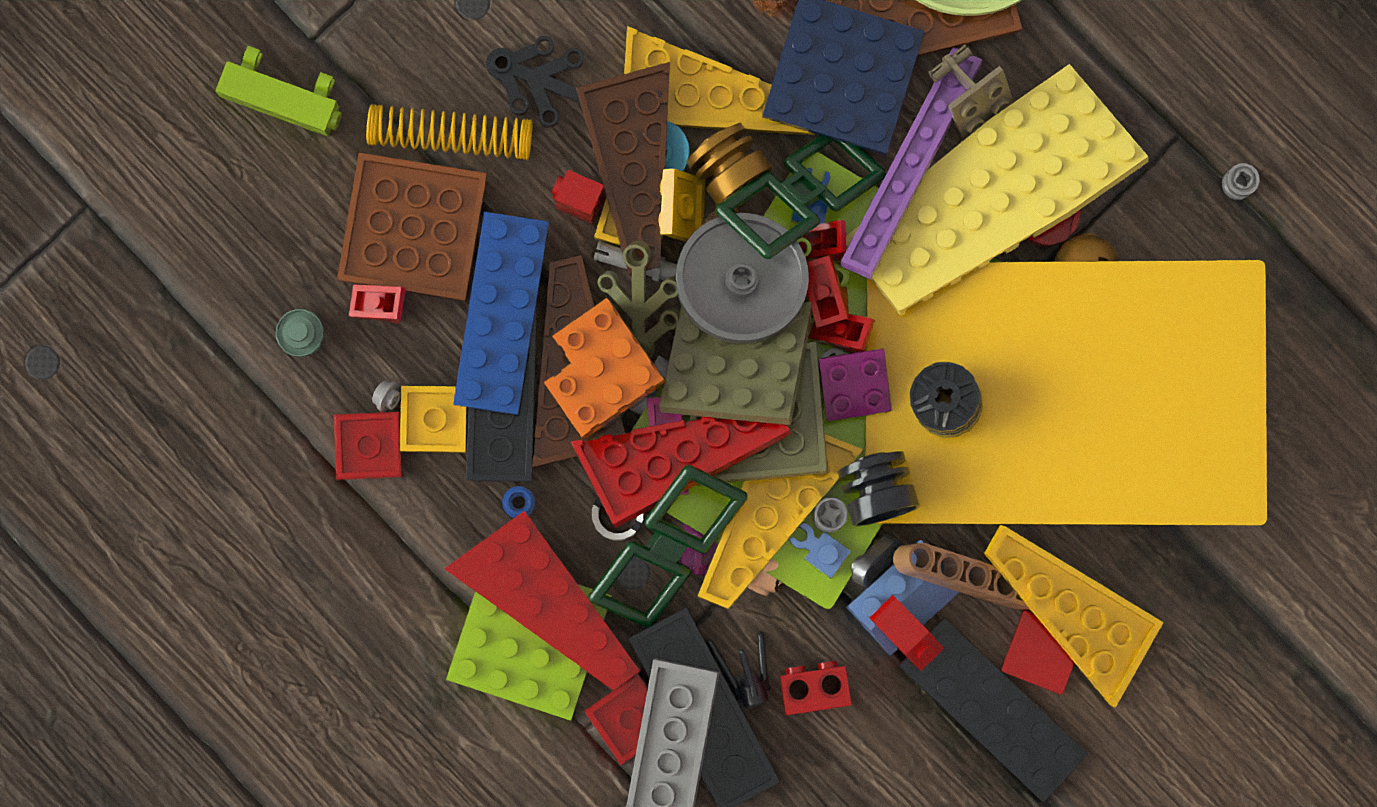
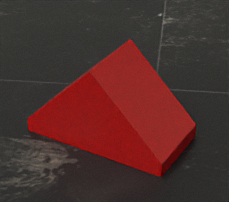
M845 220L819 224L803 236L811 244V252L805 257L806 262L832 255L833 261L842 260L846 252ZM798 242L804 253L807 249L806 243Z

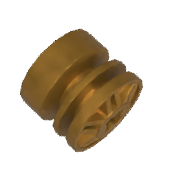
M741 122L711 135L699 145L698 149L686 161L691 169L702 166L696 173L699 180L714 175L715 179L711 181L706 190L716 205L763 173L773 170V166L761 150L748 155L745 154V151L754 141L751 136L738 140L746 132Z

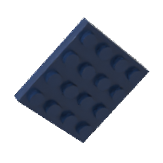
M798 0L762 118L886 156L925 31L825 0Z

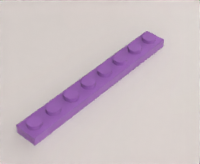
M953 47V48L951 49L949 55L951 56V55H952L953 53H955L958 49H956V48ZM970 56L959 67L974 81L982 65V59ZM952 72L948 73L937 83L934 82L841 260V267L866 278H872L953 121L948 105L967 91Z

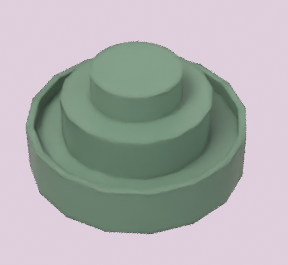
M295 309L287 312L280 318L276 326V339L278 345L287 354L293 357H307L314 354L321 347L324 340V328L322 322L314 313L305 309Z

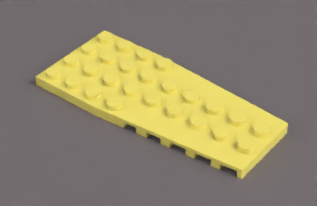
M1069 64L993 116L927 170L871 280L899 315H903L908 307L920 300L923 302L933 297L934 292L948 284L951 286L961 281L963 275L978 267L980 270L987 266L992 258L1004 251L1007 254L1019 247V243L1030 236L1036 237L1069 218L1148 163V155ZM859 226L846 236L847 249Z

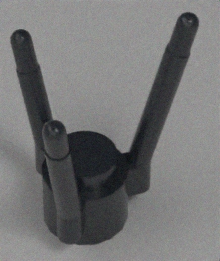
M763 632L758 633L760 679L758 675H752L745 650H739L741 664L746 677L740 680L741 687L738 685L714 642L711 639L707 640V645L731 685L736 700L742 699L744 707L757 705L769 700L767 691L771 690L767 676Z

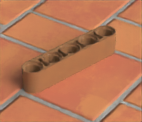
M926 543L900 546L893 555L895 568L904 575L1014 610L1030 609L994 565ZM913 552H914V554L916 555V564H915V565H914V563H913V561H912V554H913ZM941 562H943L945 567L944 574L941 572ZM969 572H971L973 576L972 583L969 580ZM997 581L1000 582V591L997 589Z

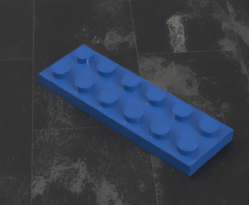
M484 212L455 389L454 406L519 415L548 235V221Z

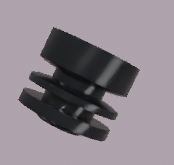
M936 362L924 368L914 378L910 389V405L919 423L931 434L942 438L958 437L970 431L978 422L983 409L982 394L973 375L963 366L952 362ZM944 391L946 394L953 392L950 396L952 402L948 405L944 401L938 404L940 392Z
M903 451L880 452L864 456L837 471L840 481L854 480L842 487L843 492L860 494L859 498L847 504L855 527L889 520L920 507L914 485H898L897 483L898 480L910 474L908 467L894 468L906 461Z

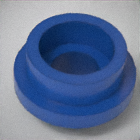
M515 486L505 493L502 504L505 512L512 518H515L523 511L529 516L535 508V498L529 489ZM516 497H523L525 499L523 508L516 509L513 506V500Z

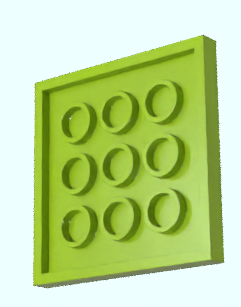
M578 584L589 599V594L593 589ZM475 591L446 680L571 721L587 671ZM592 603L604 620L607 610Z

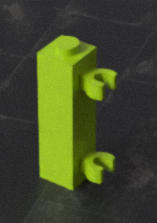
M247 46L241 66L226 62L215 90L219 97L327 137L331 129H337L342 112L338 111L340 107L337 101L328 98L335 83L333 76L320 72L313 93L256 72L263 54L260 53L259 49Z

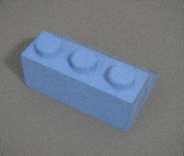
M913 552V554H912V561H913V563H914V565H915V564H916V555H915L914 552ZM941 562L940 568L941 572L944 574L945 567L944 564ZM893 563L846 608L883 649L891 655L898 648L869 617L892 595L924 625L959 592L898 572Z

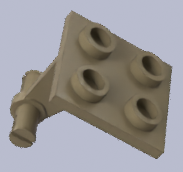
M965 44L951 56L949 54L945 55L942 58L943 62L928 72L936 83L952 72L967 90L948 105L962 141L993 116L1014 103L1004 70L1000 66L976 84L962 71L959 65L970 56H973Z

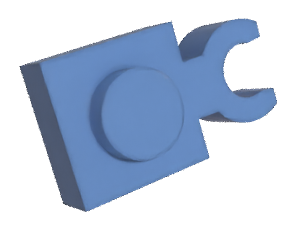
M802 523L799 528L806 532L807 539L800 542L796 538L791 537L789 540L790 544L795 548H805L810 551L804 560L831 579L851 551L825 532L817 539L814 536L813 529L808 524Z

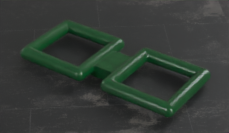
M819 135L784 160V166L793 174L791 177L781 182L771 172H765L719 203L715 211L764 259H772L820 224L819 216L809 206L820 199L832 211H840L884 180L887 173L862 148ZM833 141L870 173L837 197L801 164ZM766 187L803 220L770 244L763 240L733 211Z
M685 465L645 518V526L655 531L653 536L645 546L635 541H629L589 594V601L641 626L651 627L691 575L690 567L678 562L679 558L688 547L702 554L707 553L747 501V493L692 465ZM690 480L731 499L702 538L661 520ZM634 556L674 574L646 613L606 595Z

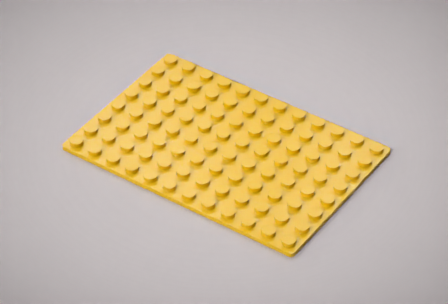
M1263 261L990 262V264L980 270L977 267L963 275L961 281L952 286L948 284L934 292L933 297L923 302L920 300L908 307L903 315H899L873 281L867 278V318L875 320L867 342V351L884 348L892 411L866 415L865 456L880 452L903 451L906 461L894 468L908 467L910 474L898 480L897 483L898 485L913 484L920 507L916 510L874 524L1261 526L1266 523V273ZM936 362H952L963 366L973 375L982 394L983 409L978 422L970 431L958 437L942 438L931 434L919 423L910 405V389L914 378L924 368ZM944 391L940 392L938 404L943 401L947 405L952 402L950 396L953 392L950 394H946Z

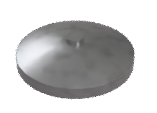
M736 213L768 244L787 232L780 224L766 217L750 213ZM721 217L705 223L691 235L680 253L676 270L678 297L690 320L708 335L736 344L764 341L787 328L797 317L803 306L809 282L806 258L797 241L772 259H764Z

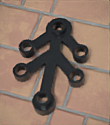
M540 36L533 45L515 52L507 48L493 50L486 59V68L494 79L502 80L510 99L509 107L513 114L522 116L529 110V102L525 96L520 94L515 77L528 83L540 112V123L544 127L552 128L559 121L558 112L551 107L544 89L579 103L582 111L576 91L577 87L550 77L569 68H580L583 65L584 57L579 49L571 48L566 51L563 57L533 69L521 64L537 56L548 57L553 53L554 43L548 36ZM546 41L550 44V49L543 52L538 49V45ZM578 54L580 56L579 62L576 64L570 63L568 61L569 55ZM501 58L508 61L507 67L503 69L496 66L497 60ZM517 100L524 101V109L515 110L513 108L514 102ZM547 112L555 115V119L551 123L543 120V116Z

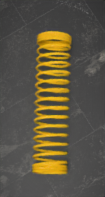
M370 105L366 131L368 145L376 146L380 140V144L384 147L390 137V144L394 148L398 144L400 137V143L404 149L410 140L411 146L415 150L421 138V146L424 151L429 147L431 140L432 149L435 152L442 141V149L446 153L452 141V148L455 154L458 153L462 143L463 152L467 155L473 141V151L476 156L480 153L483 143L484 154L489 156L494 144V154L498 158L504 143V153L507 159L511 156L514 146L517 159L529 160L533 128L531 119L524 118L522 120L518 154V118L516 117L514 120L511 145L508 152V118L505 117L500 147L497 153V116H494L487 152L486 114L483 117L478 150H476V114L473 115L471 134L466 150L465 112L462 117L460 137L456 149V113H452L451 129L447 147L445 148V111H442L440 132L435 147L434 109L432 110L430 129L425 146V110L422 109L418 137L414 146V108H411L409 129L404 145L403 106L400 109L399 127L395 143H393L392 135L394 108L393 106L390 107L389 124L383 143V105Z

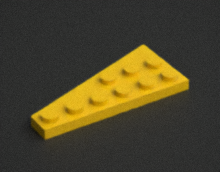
M627 26L624 74L670 62L667 121L674 123L678 127L717 130L726 129L741 122L746 131L815 135L808 131L762 118L772 87L771 84Z
M825 434L828 473L744 481L741 490L747 493V501L725 528L698 597L729 609L839 480L837 471L853 463L863 452V449Z
M1000 525L984 554L1108 704L1116 708L1164 622L1006 526Z

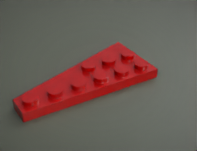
M702 417V419L688 422L681 420L634 429L630 433L615 436L612 434L603 435L599 439L589 441H571V444L613 526L617 528L653 509L685 465H692L714 476L791 435V432L785 424ZM690 480V482L687 484V486L684 488L682 492L696 486L699 483Z
M525 511L444 568L612 690H615L640 672L639 668Z

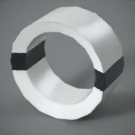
M599 497L595 500L592 507V521L596 530L603 537L613 541H624L633 537L640 530L644 520V513L639 515L631 529L624 533L607 531L599 521V510L602 502Z

